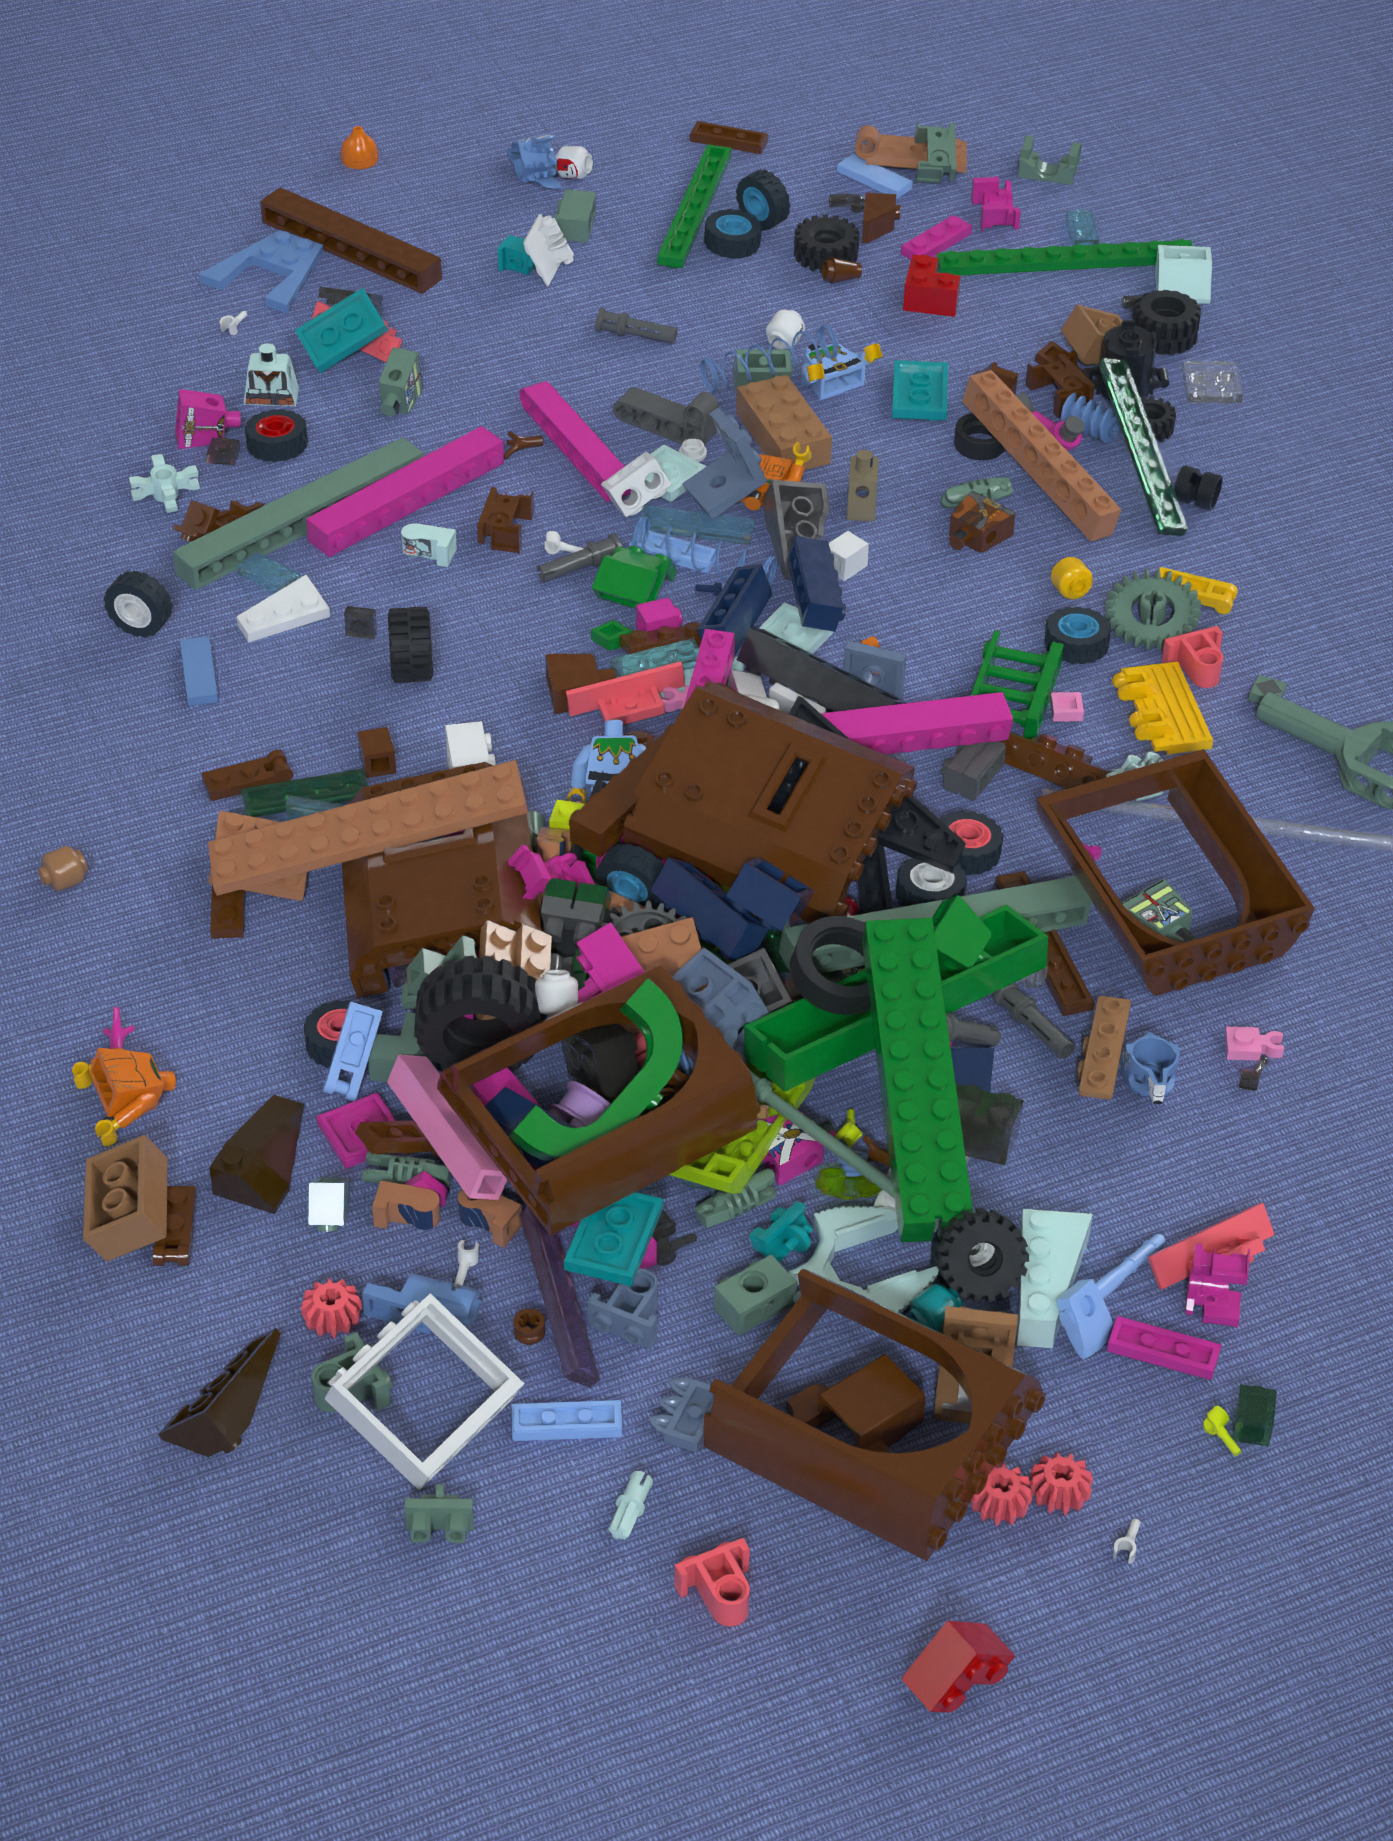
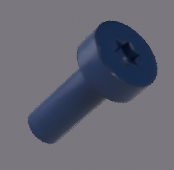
M717 582L714 585L696 584L695 591L712 592L714 596H718L722 590V584Z

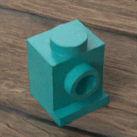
M508 235L497 248L499 271L508 269L529 275L533 269H536L531 257L525 251L523 244L525 239Z

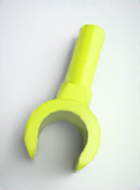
M852 1109L847 1111L846 1124L835 1134L839 1140L843 1139L849 1148L863 1135L855 1124V1111Z
M1215 1406L1207 1413V1418L1203 1422V1428L1211 1435L1217 1434L1231 1453L1237 1456L1242 1451L1224 1427L1229 1422V1416L1223 1408Z

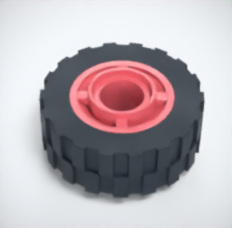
M973 811L952 812L940 819L966 843L964 852L958 862L961 868L965 870L966 875L983 874V872H989L994 866H997L1001 856L1004 835L1001 832L1000 825H997L995 820L988 818L987 815L978 814Z
M336 1000L328 1004L324 1003L321 1007L312 1010V1013L306 1017V1023H304L306 1051H308V1056L314 1059L318 1065H324L326 1068L330 1067L349 1002L352 1001Z

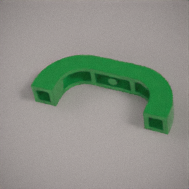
M647 978L620 1008V1011L638 1026L646 1041V1059L640 1071L594 1123L585 1127L570 1128L560 1125L536 1105L508 1136L520 1148L534 1157L552 1162L637 1119L645 1108L651 1112L663 1099L664 1096L660 1091L674 1074L680 1060L682 1030L679 1017L671 1001L650 979Z

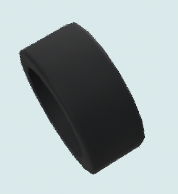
M973 413L964 415L957 421L954 445L961 455L969 459L982 461L997 458L1004 452L1005 448ZM981 433L993 438L977 439L969 435Z

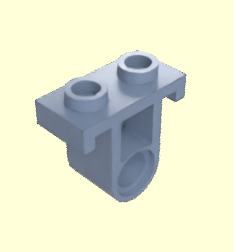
M639 1269L632 1287L619 1284L607 1303L600 1301V1294L594 1292L587 1302V1324L593 1326L598 1331L608 1332L623 1338L632 1345H640L651 1350L657 1341V1317L653 1316L658 1306V1280L655 1274L646 1269Z

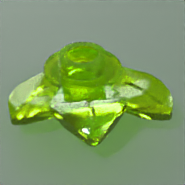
M841 1168L821 1169L818 1172V1178L815 1179V1187L822 1191L823 1194L843 1200H854L858 1197L870 1198L882 1191L877 1185L867 1181L865 1176H846L845 1170Z

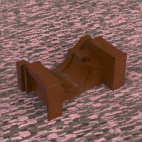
M1063 353L1058 354V361L1053 363L1049 361V364H1040L1034 367L1028 363L1026 386L1031 391L1054 384V381L1056 382L1058 391L1055 392L1053 414L1058 419L1061 417L1065 401L1072 393L1076 392V401L1082 395L1086 397L1087 403L1094 398L1095 384Z
M491 487L477 524L478 543L484 544L485 535L491 536L492 551L498 550L520 554L522 548L521 525L513 524L514 518L532 520L534 515L533 491L530 496L519 494L518 496L507 495V492L505 495L498 494L497 488Z

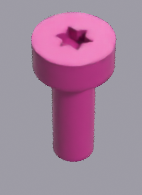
M1083 844L1092 859L1098 860L1102 848L1097 845L1091 847Z

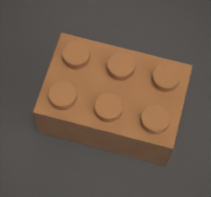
M146 1135L86 1159L83 1240L106 1262L166 1238L168 1158Z

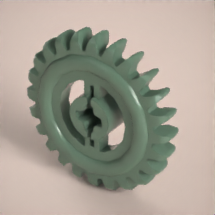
M1147 568L1144 571L1143 579L1134 571L1133 582H1130L1126 576H1123L1122 585L1116 582L1114 584V591L1108 592V600L1105 602V617L1109 620L1111 629H1115V636H1124L1123 642L1125 643L1133 641L1136 648L1144 645L1145 650H1150L1152 646H1155L1157 650H1162L1165 639L1191 633L1193 629L1198 627V620L1201 618V601L1197 599V591H1191L1190 582L1181 587V575L1172 582L1171 571L1168 572L1164 579L1161 578L1159 568L1154 578L1150 577ZM1153 599H1156L1153 610V622L1150 624ZM1139 600L1140 620L1144 624L1137 621L1132 614L1133 605ZM1168 602L1174 609V615L1167 623L1162 624L1166 618Z

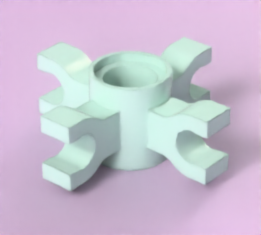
M162 454L152 455L151 459L154 467L150 472L151 477H129L131 488L140 487L131 490L132 499L137 501L153 494L155 500L164 502L167 513L178 511L175 500L179 494L178 490L200 489L198 479H190L191 477H198L196 465L176 472L173 466L165 464Z

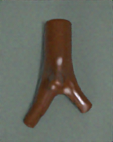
M509 431L508 436L512 440H507L506 444L512 446L506 451L504 458L508 459L513 453L524 448L543 446L542 436L522 437Z
M865 1135L863 1141L869 1148L867 1162L876 1161L890 1167L889 1152L878 1146L877 1141H872L868 1135Z

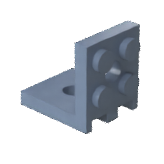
M719 407L709 414L728 452L682 483L686 492L711 520L767 482L759 465L762 459L758 452L749 445L753 442L750 435L744 428L739 430V425L731 414L726 416ZM725 483L723 486L715 488L717 485Z
M848 641L845 647L844 670L903 700L907 654ZM869 671H875L880 677L872 676Z
M703 948L677 971L672 978L674 981L677 980L681 983L685 994L693 1003L701 1007L706 1019L713 1027H717L721 1031L727 1044L733 1051L739 1052L744 1064H746L749 1060L744 1057V1028L739 1035L737 1031L743 1025L770 1013L750 981L706 948ZM708 984L704 990L696 992L700 986Z

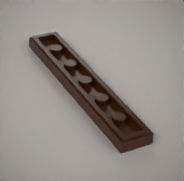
M1025 871L995 877L997 890L1032 884ZM1057 930L1043 932L1048 936L1047 967L1040 970V973L1062 1015L1068 1016L1094 1010L1095 1002Z

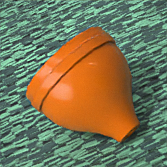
M355 126L351 134L342 143L340 151L341 160L346 167L351 169H367L378 162V149L373 138L366 134L361 126Z

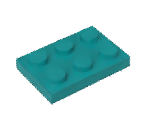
M364 288L356 291L295 330L320 373L389 331Z
M894 360L892 418L927 419L930 421L947 420L948 363Z
M634 1192L582 1219L564 1259V1270L632 1287L664 1208V1199Z

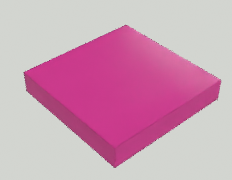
M378 1092L316 1116L318 1127L345 1169L365 1162L367 1152H369L364 1143L355 1134L360 1122L396 1121Z

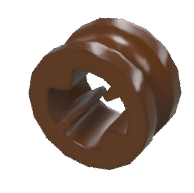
M524 1309L515 1315L513 1326L516 1340L525 1345H533L544 1338L545 1318L540 1311Z

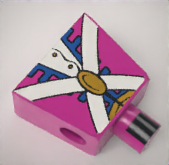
M779 1115L768 1117V1119H758V1121H765L769 1126L775 1122ZM787 1119L770 1146L769 1152L763 1159V1163L767 1169L773 1170L775 1181L779 1186L822 1163L824 1146ZM829 1121L817 1124L835 1137L833 1126Z

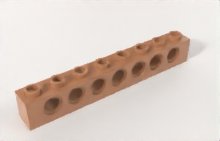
M992 370L970 376L962 400L968 409L1090 541L1113 535L1122 509Z

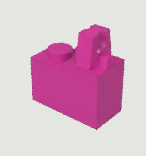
M611 922L577 942L580 955L576 959L582 970L586 974L589 973L590 977L584 982L585 987L578 991V1004L645 972Z

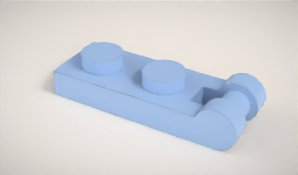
M349 1002L322 1092L331 1095L333 1092L345 1095V1099L356 1100L383 1011ZM340 1070L352 1073L349 1082L338 1079Z

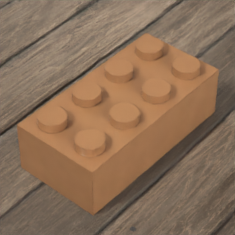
M788 375L776 376L771 379L737 387L736 414L765 455L794 460L795 464L796 457L793 453V446L799 442L801 445L799 454L805 453L808 445L812 453L811 459L803 464L805 470L831 464L832 436Z

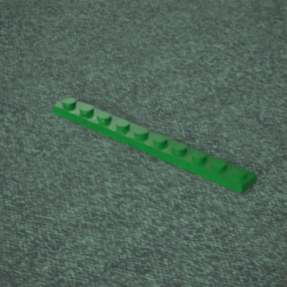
M1178 239L1175 241L1154 240L1139 243H1101L1099 245L1077 244L1074 246H1049L1042 248H1000L984 251H948L937 253L939 273H950L959 276L1156 265L1158 245L1193 246L1191 240Z

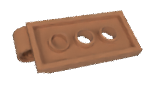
M863 126L856 133V154L860 158L865 159L868 165L917 169L918 161H927V143H915L914 137L883 135L873 126ZM955 138L956 172L966 173L967 142ZM867 140V145L863 144L862 142Z

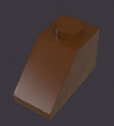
M865 193L862 243H869L894 230V220H900L901 205L896 204V194Z

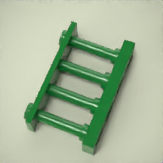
M994 630L991 641H986L982 654L984 660L971 696L1003 692L1006 700L1027 704L1029 710L1024 709L1023 712L1010 709L1013 722L1020 723V727L1025 728L1024 738L1031 739L1037 737L1050 701L1051 692H1053L1061 669L1064 644L1052 642L1049 653L1044 652L1043 655L1000 647V631ZM996 658L1039 666L1042 672L1037 671L1035 674L994 664ZM989 677L1034 685L1033 688L1036 690H1030V693L987 683Z

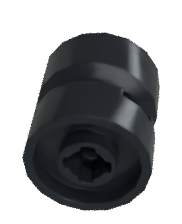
M1183 465L1176 479L1173 500L1186 504L1195 501L1197 507L1211 511L1218 501L1223 476L1208 471L1201 474L1200 469Z

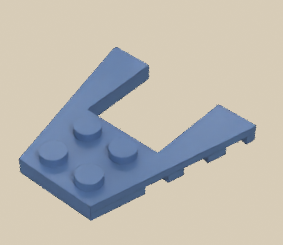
M278 230L199 274L200 283L223 290L251 264L286 276V278L264 297L265 306L287 314L290 311V304L295 302L299 296L298 291L300 287L305 286L308 281L307 276L309 272H313L321 259L323 245L290 234L289 232Z

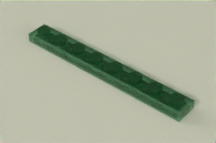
M1103 358L1098 366L1158 534L1183 536L1188 527L1126 360Z

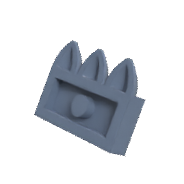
M691 1378L672 1379L669 1381V1384L679 1396H668L659 1400L663 1409L670 1415H656L650 1417L649 1421L660 1434L664 1435V1442L698 1453L704 1442V1415L712 1411L714 1394L709 1392L711 1385Z

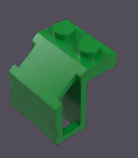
M618 546L613 556L605 555L592 585V590L599 599L636 609V605L656 601L664 579L673 582L677 570L672 564L671 559L665 555L655 554V556H651L635 546H629V548Z

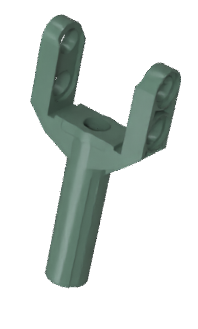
M1272 692L1267 693L1263 697L1257 709L1258 720L1335 755L1340 764L1338 775L1344 789L1384 808L1393 809V798L1389 797L1385 792V788L1393 791V777L1367 765L1378 753L1379 749L1393 755V721L1374 722L1351 730ZM1358 775L1365 777L1370 786L1363 785L1359 781Z

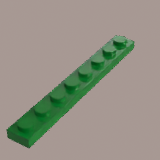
M707 144L659 251L658 265L670 268H683L731 159L732 148Z

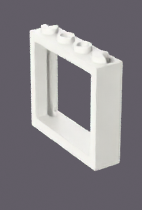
M431 1293L420 1303L416 1300L410 1303L401 1313L404 1318L397 1325L393 1321L387 1324L377 1336L380 1341L373 1347L366 1344L354 1356L352 1360L355 1364L348 1371L344 1367L339 1369L336 1375L328 1382L331 1388L324 1398L419 1491L515 1398L524 1385L503 1362ZM421 1322L495 1391L423 1463L349 1392L356 1383Z

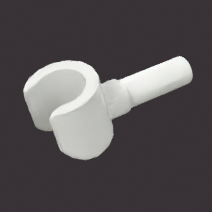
M242 311L235 318L229 315L220 319L221 331L224 332L229 328L230 334L236 335L238 332L237 325L247 317V312Z
M555 531L546 533V541L544 543L545 550L549 554H556L560 550L574 553L584 549L561 542L560 535Z
M464 1240L458 1243L459 1270L454 1283V1287L457 1289L463 1285L469 1267L478 1263L479 1244L477 1242L472 1250L464 1249Z
M1132 1519L1126 1536L1116 1540L1113 1551L1114 1559L1117 1558V1553L1120 1550H1127L1130 1552L1128 1564L1135 1561V1537L1141 1524L1138 1519Z

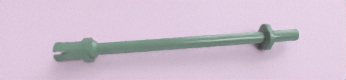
M750 1071L756 1099L759 1103L765 1102L894 1198L893 1183L889 1177L772 1092V1083L766 1078L760 1079ZM935 1219L934 1228L936 1230L939 1229L941 1219Z

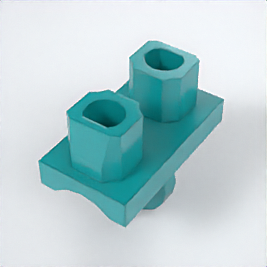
M796 1201L789 1209L778 1207L771 1214V1226L767 1230L757 1227L750 1233L749 1238L753 1250L762 1253L763 1258L772 1255L778 1262L785 1258L792 1250L799 1253L806 1252L811 1246V1240L808 1235L813 1230L805 1217V1204Z

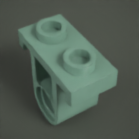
M357 1332L344 1337V1354L319 1364L312 1372L314 1402L320 1410L336 1412L324 1399L331 1388L328 1382L336 1375L339 1369L344 1367L348 1371L355 1364L352 1359L366 1345ZM376 1365L349 1392L359 1402L373 1396L374 1406L377 1410H380L390 1405L389 1389L393 1388V1384L385 1368L380 1370L378 1365Z

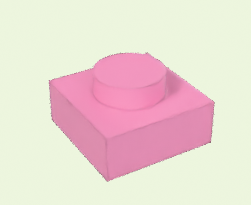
M1051 692L1050 705L1053 721H1083L1084 709L1081 692Z

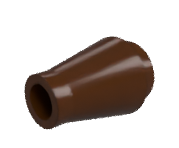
M830 257L829 260H824L822 263V278L831 284L860 278L862 275V265L860 262Z

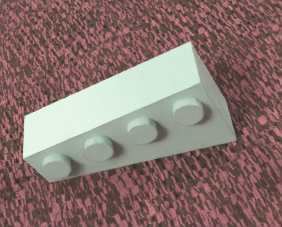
M1023 1209L1020 1232L1028 1245L1026 1251L1029 1253V1262H1025L1024 1265L1028 1269L1026 1276L1020 1275L1018 1278L1021 1284L1018 1287L1017 1346L1053 1348L1061 1324L1056 1299L1074 1284L1084 1251L1089 1242L1093 1214Z

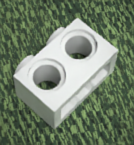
M644 452L601 484L617 510L625 517L639 513L644 508V504L651 499L661 497L666 492V488L672 485L655 457L648 452ZM653 472V480L645 484V477ZM631 489L630 497L622 501L623 492Z

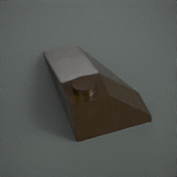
M273 1095L224 1144L209 1167L213 1195L275 1214L291 1188V1175L293 1165H295L296 1146L300 1136L304 1104Z
M277 1328L253 1339L224 1367L225 1373L215 1378L212 1382L207 1383L200 1390L203 1394L202 1397L191 1406L188 1404L184 1405L158 1434L160 1438L206 1457L221 1451L227 1454L237 1448L242 1442L240 1436L251 1423L281 1334Z

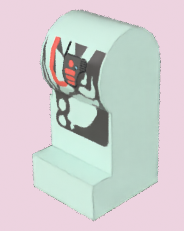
M413 523L404 526L401 531L402 551L406 556H423L424 558L437 560L438 566H449L457 550L455 529Z

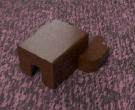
M884 1354L832 1387L821 1384L807 1387L786 1400V1411L790 1416L812 1427L816 1425L821 1427L838 1416L853 1432L856 1438V1447L869 1451L890 1453V1446L901 1440L909 1431L923 1422L926 1396Z

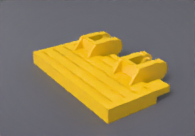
M1178 661L1121 668V672L1113 676L1112 683L1115 688H1118L1117 693L1120 700L1134 701L1137 712L1132 713L1129 722L1132 727H1135L1134 734L1136 738L1140 741L1151 740L1154 752L1166 751L1168 755L1212 749L1213 738Z

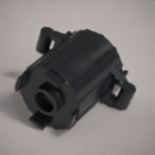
M1123 320L1121 326L1113 327L1106 331L1100 366L1084 368L1081 371L1095 384L1096 395L1101 393L1103 397L1116 403L1129 404L1130 402L1133 403V400L1136 398L1140 401V397H1148L1149 393L1153 395L1154 389L1169 386L1167 369L1153 367L1157 343L1155 332L1152 331L1151 333L1142 327L1135 326V321Z

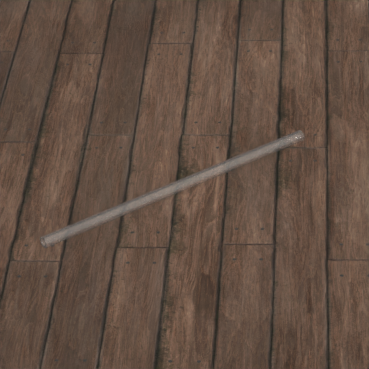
M1043 788L1042 796L1061 790ZM1131 800L1097 810L1183 823L1171 805ZM1252 817L1263 834L1393 851V836Z

